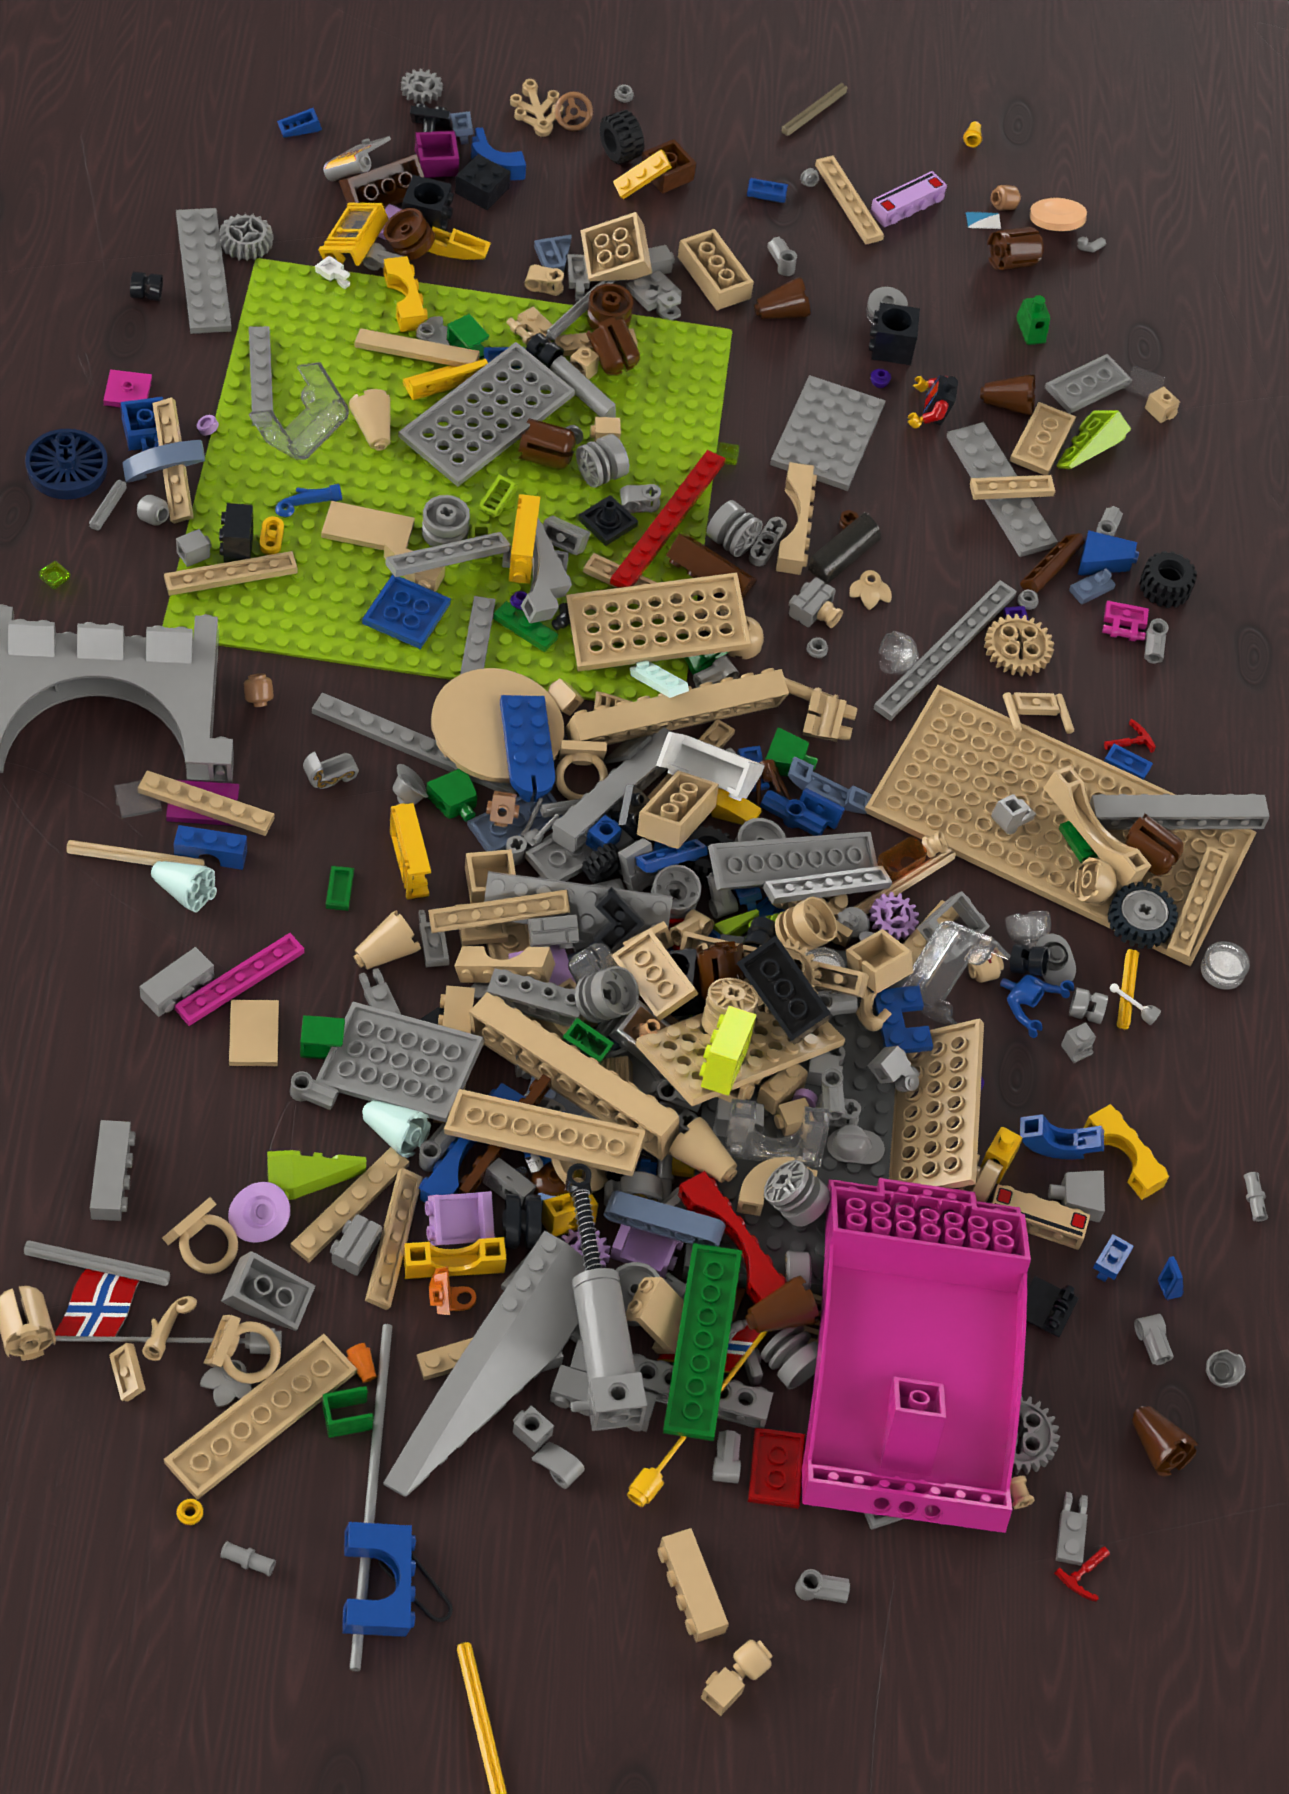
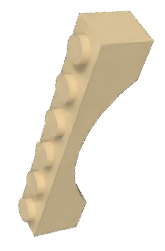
M789 462L785 492L791 498L796 508L798 522L794 530L780 541L776 571L801 575L802 567L807 566L808 554L804 553L805 550L808 551L810 538H806V535H810L812 522H808V518L812 519L813 506H810V503L814 502L815 490L811 489L815 487L817 475L813 474L814 466Z
M1071 766L1054 771L1044 786V790L1098 857L1114 869L1116 879L1122 886L1128 887L1133 882L1134 884L1140 882L1151 867V864L1137 848L1121 843L1102 826L1089 804L1084 782Z

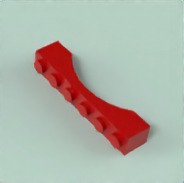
M703 1171L680 1184L678 1197L688 1211L719 1219L726 1224L724 1232L735 1243L738 1250H742V1259L747 1276L746 1292L754 1304L787 1282L785 1277L781 1273L778 1274L773 1267L771 1257L763 1253L757 1238L753 1234L750 1235L742 1217L735 1214L729 1199L726 1196H722L714 1178L709 1177Z

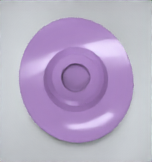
M257 1182L241 1190L233 1199L228 1213L229 1223L235 1230L236 1235L242 1240L264 1242L277 1236L286 1227L290 1218V1203L287 1195L279 1186L270 1182Z

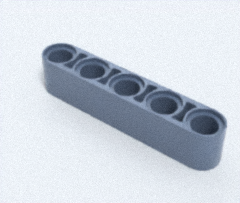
M612 1191L603 1214L605 1218L612 1222L692 1245L695 1243L719 1247L726 1224L719 1219L621 1191Z

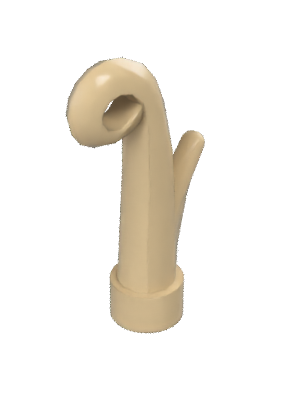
M185 1296L176 1300L163 1315L159 1324L156 1319H152L151 1337L146 1341L142 1350L143 1355L147 1359L152 1361L161 1359L166 1349V1341L178 1314L191 1312L196 1307L197 1300L194 1297Z

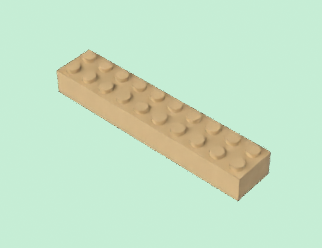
M769 668L757 675L747 673L742 675L741 678L734 680L733 677L722 679L720 683L706 682L694 689L688 686V692L671 698L660 693L658 697L650 698V696H643L629 703V700L621 701L613 707L602 705L595 708V711L587 712V710H580L574 713L565 730L568 740L607 742V745L629 739L650 736L653 733L659 732L663 727L672 731L712 722L716 719L721 720L778 707L788 696L789 691L782 669L774 671V668Z
M487 992L469 1011L471 1033L483 1037L485 1046L517 1066L518 1064L520 1069L538 1080L545 1074L551 1078L552 1090L598 1120L646 1130V1138L642 1148L662 1161L669 1153L672 1143L679 1135V1116L675 1110L670 1107H664L658 1103L655 1097L644 1094L635 1084L627 1083L615 1071L607 1070L593 1057H587L582 1054L576 1046L568 1045L556 1033L548 1032L539 1022L531 1021L519 1009L511 1008L498 996L494 997Z

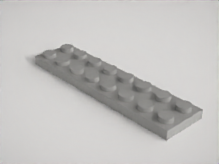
M216 208L176 210L190 334L231 332Z
M984 422L947 433L948 441L971 478L1017 476ZM1031 497L984 499L1019 557L1048 550L1057 545V539Z
M871 832L716 843L708 846L717 891L763 887L765 881L878 866Z
M488 871L484 902L567 890L571 913L545 917L576 914L578 931L596 934L609 920L595 907V902L610 888ZM614 888L644 920L645 925L632 937L663 921L669 927L673 896ZM528 919L511 922L528 924Z

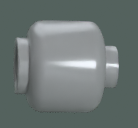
M146 495L137 504V515L139 519L153 526L160 525L169 516L168 504L165 500L154 495Z

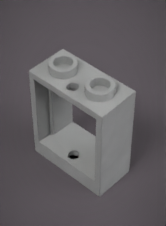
M961 891L945 901L917 929L942 961L947 963L957 958L990 926L986 922L985 917L971 903L970 898ZM951 906L971 930L957 945L937 922V919Z

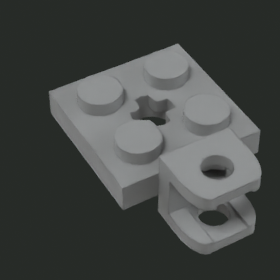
M660 270L626 283V289L647 311L657 308L656 313L661 318L667 320H674L681 316V311L676 305L681 304L682 291Z

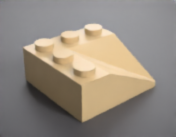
M637 212L581 230L589 281L634 280L652 274L645 227Z

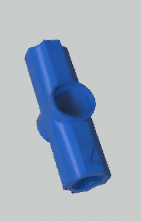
M772 790L767 791L760 804L761 808L782 818L787 827L800 828L813 836L822 835L828 825V820L807 810L802 801L797 799L789 800Z

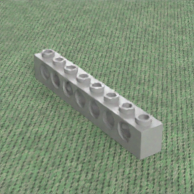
M578 1340L570 1367L587 1373L582 1341ZM633 1354L636 1373L641 1372V1374L646 1373L652 1376L651 1379L642 1377L644 1390L657 1394V1402L667 1404L670 1385L665 1381L671 1380L673 1366L666 1361H653L646 1359L643 1355ZM730 1380L721 1392L726 1398L720 1399L717 1418L754 1428H764L773 1393L768 1392L763 1387H750L743 1385L740 1381ZM739 1400H746L750 1405H742Z

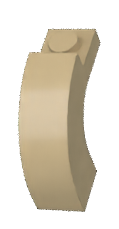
M772 1158L754 1167L743 1181L736 1212L760 1216L765 1197L764 1187L768 1178L782 1164L793 1161L795 1158ZM807 1167V1169H810L813 1175L817 1177L818 1170H812L811 1168Z

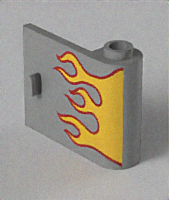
M390 136L370 141L369 138L361 140L363 144L356 145L326 162L324 165L326 178L329 181H336L344 177L368 172L371 168V159L368 153L390 141Z

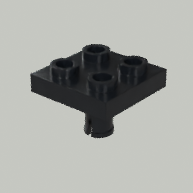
M425 104L411 105V120L413 123L424 124L423 132H435V126L450 128L451 116L447 108L436 106L433 109L427 108Z
M611 495L578 516V521L605 546L638 526V520Z
M632 784L626 785L621 811H613L611 819L619 823L618 826L637 842L645 838L637 835L639 812L650 799Z

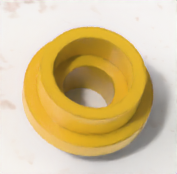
M186 1499L179 1504L177 1517L185 1525H194L202 1519L203 1507L195 1499ZM188 1510L195 1512L193 1516H187L185 1513Z

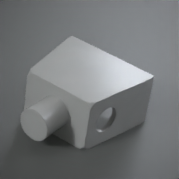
M1104 1171L1068 1172L1065 1174L1061 1185H1049L1048 1198L1061 1200V1205L1072 1209H1080L1084 1213L1090 1214V1221L1100 1222L1105 1212Z

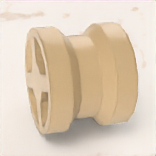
M827 601L818 611L817 619L825 621L828 627L833 628L840 621L843 610L835 608L832 602Z
M941 831L935 832L933 836L927 835L922 837V845L929 858L935 857L936 853H946L948 851L947 841Z

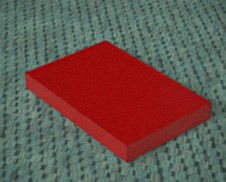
M755 1427L748 1502L799 1508L805 1434Z

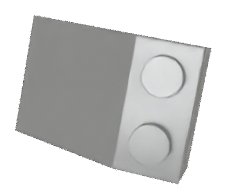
M251 1251L239 1258L221 1302L244 1314L296 1331L315 1285Z

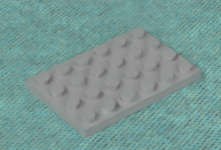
M809 375L774 451L770 465L787 471L789 462L814 466L813 474L817 475L816 481L848 491L886 401Z
M352 1002L345 1017L343 1046L331 1047L316 1081L338 1089L339 1093L368 1101L376 1100L421 1111L431 1119L447 1122L458 1090L464 1089L485 1041L483 1037Z

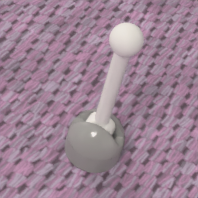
M1114 983L1110 986L1111 992H1117L1139 1008L1142 1019L1149 1025H1152L1160 1015L1161 1010L1156 1006H1142L1120 990L1117 984Z

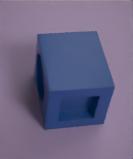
M604 815L588 830L585 844L594 851H597V848L600 846L602 848L604 844L612 843L616 845L620 841L622 828L618 826L619 823Z

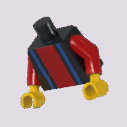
M939 375L937 378L925 381L921 376H917L915 381L918 384L913 386L920 392H924L928 388L924 411L921 417L915 412L909 414L908 418L910 420H908V423L915 429L920 427L922 422L925 424L932 422L941 426L955 403L958 380L954 376Z

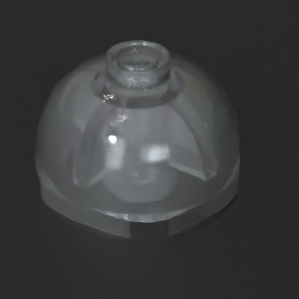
M892 631L893 633H887L881 642L879 654H882L883 662L879 661V666L887 674H904L911 670L917 662L919 653L915 641L909 635Z
M1031 911L1027 915L1021 916V913L1006 917V930L1010 939L1017 944L1029 945L1030 949L1036 946L1037 941L1041 937L1050 933L1051 917L1048 911Z

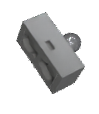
M497 1158L486 1169L483 1183L503 1199H505L506 1194H518L521 1198V1210L524 1208L527 1195H533L536 1185L527 1179L529 1171L525 1166H518L514 1169L501 1158Z

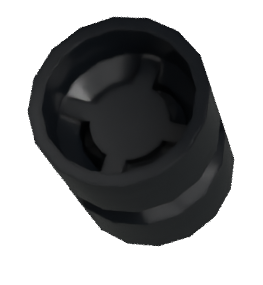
M133 271L130 283V297L143 299L146 296L148 300L160 301L163 291V275L150 273L147 276L144 272Z
M542 333L534 335L525 349L549 369L555 359L564 355V349L555 342H551Z
M766 917L754 918L742 942L743 945L758 948L774 936H777L775 922Z
M1014 944L1010 957V970L1012 973L1026 974L1029 971L1034 976L1044 977L1046 975L1049 963V950L1047 947L1033 946L1030 949L1029 945Z

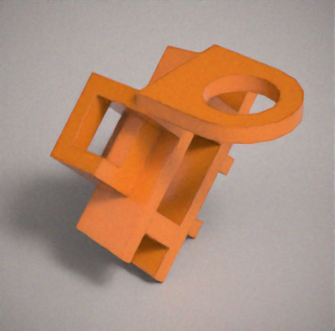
M448 1266L435 1269L429 1285L430 1306H437V1314L450 1315V1311L468 1310L475 1305L477 1297L472 1288L465 1286L450 1287ZM466 1292L472 1296L471 1301L467 1304H460L457 1301L461 1293Z

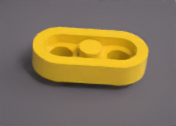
M268 517L262 523L260 550L266 555L277 554L281 550L284 523L280 518Z

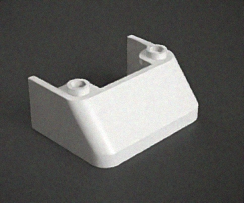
M668 732L656 764L659 767L668 768L667 773L674 775L679 770L717 783L719 788L729 792L728 797L741 801L742 798L747 799L764 769V765L696 738L674 732Z

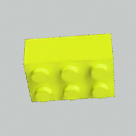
M729 1006L726 1014L720 1015L717 1023L719 1030L714 1029L710 1040L712 1045H707L703 1056L707 1062H703L699 1076L703 1077L701 1087L729 1096L749 1048L756 1014Z

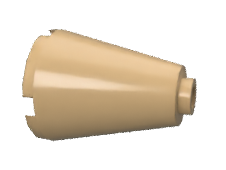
M371 389L364 391V395L358 397V394L354 395L349 401V408L369 446L380 451L386 449L390 444L391 399L389 394L386 395V391Z
M395 910L355 949L356 955L353 958L360 968L364 966L368 970L421 950L418 941L414 943L412 940L414 936L413 931L401 914L398 915V911Z
M701 1117L694 1119L687 1125L689 1130L684 1134L680 1132L676 1137L669 1152L675 1159L700 1172L705 1171L709 1177L714 1178L720 1183L724 1181L730 1182L737 1174L736 1162L708 1123Z

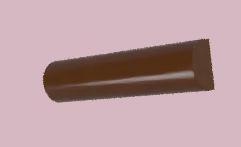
M1082 534L1066 535L1020 582L1023 590H1033L1037 594L1084 546L1085 540Z

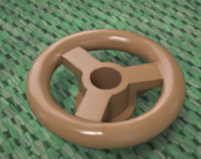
M568 92L562 95L555 106V117L558 123L569 131L584 129L590 123L593 116V107L590 100L579 92ZM574 98H579L585 103L587 112L582 111L575 104ZM568 100L569 105L565 109L566 116L562 119L561 106L564 101ZM571 108L577 110L576 115L570 113ZM579 116L585 118L581 124H567L570 119L575 120Z

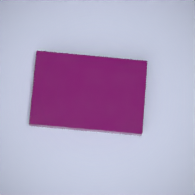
M177 780L238 801L239 784ZM169 803L167 806L166 821L234 826Z

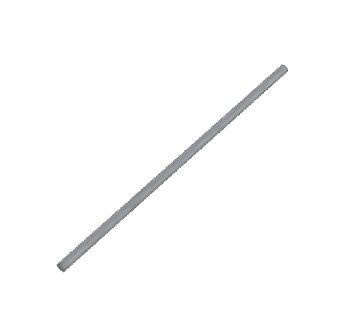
M390 1324L382 1326L364 1523H374L393 1327ZM360 1557L356 1599L367 1600L371 1558ZM353 1634L350 1661L351 1671H360L364 1637L362 1634Z

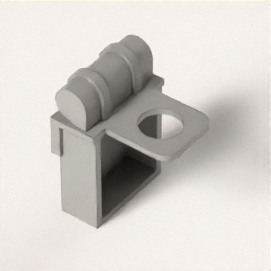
M645 838L618 852L621 870L618 871L623 876V882L630 891L642 892L643 889L652 886L659 873V870L654 873H646L636 865L635 856L653 852L652 843Z

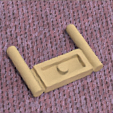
M1009 692L1003 694V699L1016 733L1022 731L1018 715L1057 716L1058 713H1060L1066 733L1071 734L1074 732V727L1062 694L1014 693L1011 695Z

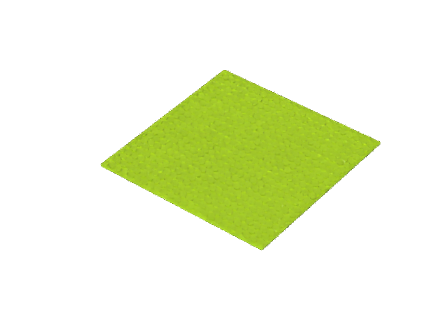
M257 258L254 262L215 416L219 426L210 436L192 507L194 518L189 519L186 534L200 529L204 536L209 537L212 544L210 558L189 567L180 558L176 571L224 563V556L220 555L219 541L220 528L224 526L221 525L222 512H226L227 503L253 505L254 534L251 558L267 556L260 550V535L263 521L268 517H278L283 521L284 534L279 553L293 552L297 573L170 595L163 622V627L165 628L186 627L193 629L194 638L195 616L208 614L218 617L219 646L452 680L459 676L461 672L474 596L496 599L495 612L505 601L510 602V598L515 592L523 591L529 594L533 570L530 584L510 582V568L502 567L504 553L492 555V565L471 564V560L445 566V577L436 592L451 598V604L423 647L419 649L362 624V618L392 576V572L385 564L384 550L321 538V532L331 501L294 506V513L284 518L278 516L275 512V507L281 500L300 494L296 492V488L322 489L328 488L329 485L339 484L342 501L336 502L415 518L407 549L417 551L432 547L426 543L422 536L423 509L430 499L440 495H451L466 503L470 512L469 527L470 523L492 524V533L501 532L512 546L519 494L540 497L538 519L542 524L545 519L553 515L589 531L578 521L580 513L609 495L621 504L620 489L626 485H657L661 489L659 509L655 512L630 513L638 520V526L609 545L605 546L592 533H590L584 552L578 555L553 545L555 551L568 552L566 574L570 577L572 583L566 594L569 595L615 589V587L583 573V568L590 557L595 553L621 565L707 450L715 454L717 452L732 330L632 314L628 329L633 328L638 343L637 348L640 353L638 364L628 372L622 369V374L612 376L607 375L603 371L599 362L597 373L589 379L616 404L615 418H620L621 424L620 441L629 459L630 467L627 475L615 480L610 479L608 483L601 484V486L596 488L591 487L584 480L577 464L576 450L581 445L594 442V438H590V427L595 424V417L599 416L575 395L542 421L563 428L576 425L582 430L583 440L572 449L574 454L566 468L557 470L518 459L522 455V452H519L520 438L457 487L398 437L400 430L454 390L451 389L412 400L403 385V379L450 365L355 347V340L360 328L418 339L416 330L400 332L396 319L397 303L406 296L398 290L387 288L385 278L382 276L349 272L350 276L346 280L350 282V286L344 289L337 283L335 278L329 281L315 272V266ZM418 282V293H422V306L427 309L428 319L442 316L443 325L448 326L449 323L470 314L489 334V339L481 342L483 347H510L517 342L526 349L527 345L522 341V338L510 330V326L507 324L509 318L517 321V316L520 313L534 307L553 325L574 306ZM588 309L560 335L587 333L588 330L593 332L594 330L587 321ZM269 326L273 425L252 426L249 327ZM571 355L563 356L570 362ZM497 377L499 381L507 380L505 377ZM483 388V389H482L484 392H491V391H492V389H490V388ZM371 389L384 390L391 399L390 444L386 449L380 451L369 446L349 408V401L354 395L358 394V397L364 395V391ZM520 389L511 390L514 393L522 392ZM542 390V391H541V393H543V394H550V393H551L549 390ZM469 399V400H467L469 403H472V404L478 402V401L475 400V399ZM498 400V401H497V403H499V404H501V405H504V404L507 403L505 400H502V401H501V400ZM528 401V405H536V402ZM453 411L456 415L463 414L462 411ZM490 411L482 413L485 416L492 415ZM512 413L515 417L522 416L521 413ZM439 422V423H438L440 426H447V425H448L447 422ZM476 423L467 424L470 427L478 426ZM498 424V425H497L499 428H506V427H507L506 424ZM431 433L423 434V436L426 438H431L434 436ZM461 434L453 435L456 439L463 438ZM490 435L482 436L486 440H490L493 438ZM439 446V447H438L440 450H447V449H448L447 446ZM468 447V448H467V449L470 450V451H477V450H478L477 447ZM461 458L453 459L456 463L463 462ZM500 474L517 483L518 490L497 518H494L480 511L477 507ZM713 480L642 576L657 583L693 578L687 574L688 570L683 566L678 568L669 562L670 558L666 554L679 534H688L703 545L705 544ZM501 487L499 488L500 490L507 492V490ZM495 493V495L500 498L504 497L498 493ZM491 498V501H493L494 503H496V504H499V503H500V502L494 500L493 498ZM489 504L486 505V507L493 511L496 509ZM698 595L694 596L692 599L697 601ZM566 596L556 598L558 606L561 603H567ZM630 604L628 606L632 610L639 607L637 604ZM609 607L606 610L608 612H615L618 609L616 607ZM557 609L552 619L540 621L558 633V639L546 652L535 647L494 619L492 620L484 669L497 668L522 674L538 683L546 691L549 690V686L560 678L569 683L585 700L595 701L596 692L607 693L633 702L643 696L653 698L658 697V694H660L657 690L631 676L629 668L636 664L578 671L571 626L568 625L564 629L555 630L551 624L552 620L556 619L560 614L559 609ZM592 609L585 612L587 615H594L596 613ZM678 617L674 618L678 622L684 621ZM655 619L652 622L659 625L664 621L662 619ZM637 621L631 624L633 627H640L642 625L641 622ZM614 624L611 625L609 628L611 630H618L620 629V626ZM591 627L588 629V631L590 633H596L599 631V629L596 627ZM679 634L677 636L681 640L689 637L686 634ZM658 637L655 640L662 643L667 639L665 637ZM641 639L634 642L636 645H643L645 643ZM616 642L612 646L614 648H621L624 644ZM594 645L591 647V650L593 651H599L602 649V647L599 645ZM684 657L651 662L687 682L688 665Z

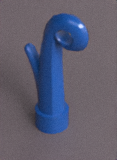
M329 485L328 488L322 489L296 488V492L300 494L281 500L276 505L275 512L278 516L285 518L294 513V506L325 501H342L340 485Z

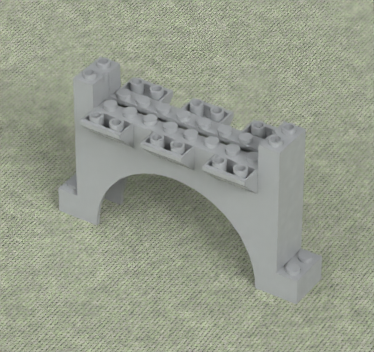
M0 604V773L4 771L6 757L13 741L34 717L44 710L67 700L88 696H106L135 703L155 714L168 726L183 751L188 781L232 783L234 765L233 739L222 736L213 738L219 646L218 617L208 614L195 616L194 638L193 629L186 627L165 628L157 625L146 628V637L140 635L128 637L125 636L124 626L115 623L100 625L92 622L78 623L77 634L73 632L56 633L55 622L47 620H14L13 607Z

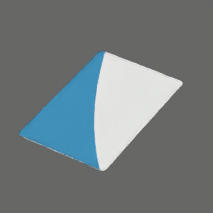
M966 212L968 228L1001 229L999 213Z

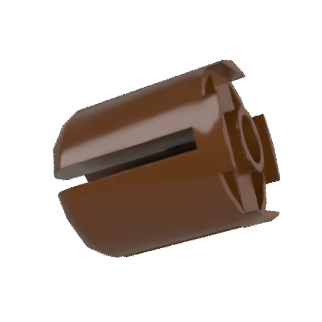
M1032 227L992 232L987 242V245H990L991 257H988L990 264L994 269L1000 270L1034 266L1041 260L1044 251L1042 237Z
M623 316L621 320H616L615 317L598 323L599 328L592 333L588 330L586 335L594 352L598 354L601 367L607 375L622 374V369L628 372L638 364L640 353Z
M529 418L527 423L530 426L525 431V434L522 433L519 445V452H522V455L518 459L557 470L566 468L574 454L572 449L576 445L575 434L570 429Z
M1145 813L1143 818L1139 817L1128 831L1125 845L1137 848L1151 864L1148 871L1154 876L1161 877L1168 874L1172 866L1182 856L1184 850L1182 840Z
M735 941L715 942V945L704 950L702 945L696 947L701 996L705 1001L708 996L709 987L718 979L735 978L744 981L747 978L737 965V962L744 958L743 943L735 946Z

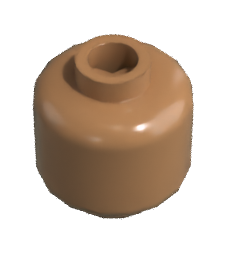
M999 185L991 194V202L997 210L1012 211L1021 200L1018 189L1012 185Z
M266 674L249 675L248 679L243 683L245 700L253 703L254 707L267 706V702L274 697L272 680L266 677Z

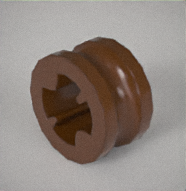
M851 510L842 512L839 520L840 527L845 531L855 530L859 521L858 514Z

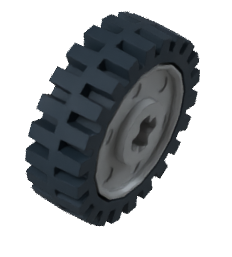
M1133 882L1128 887L1123 886L1121 890H1118L1108 911V923H1110L1111 930H1115V936L1119 937L1122 935V942L1125 943L1129 940V946L1132 947L1137 943L1140 949H1143L1145 945L1147 949H1150L1154 945L1158 947L1161 943H1165L1172 934L1178 917V912H1176L1177 906L1173 904L1174 900L1172 897L1167 898L1168 893L1165 890L1161 893V887L1156 885L1155 889H1153L1151 883H1147L1144 886L1143 882H1138L1136 886Z

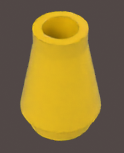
M972 122L963 135V140L969 147H976L982 141L981 125L979 122Z

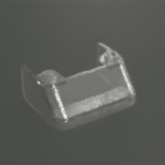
M321 362L302 364L297 367L307 383L301 392V400L306 409L285 429L272 410L256 411L248 414L268 444L295 460L309 458L349 415L347 404Z
M944 921L931 936L913 965L914 973L905 977L902 987L919 985L924 1004L923 1010H920V1012L944 1026L958 1024L951 1017L953 1006L945 999L968 963L981 965L986 962L991 953L1005 959H1009L1010 955L994 938L953 921Z

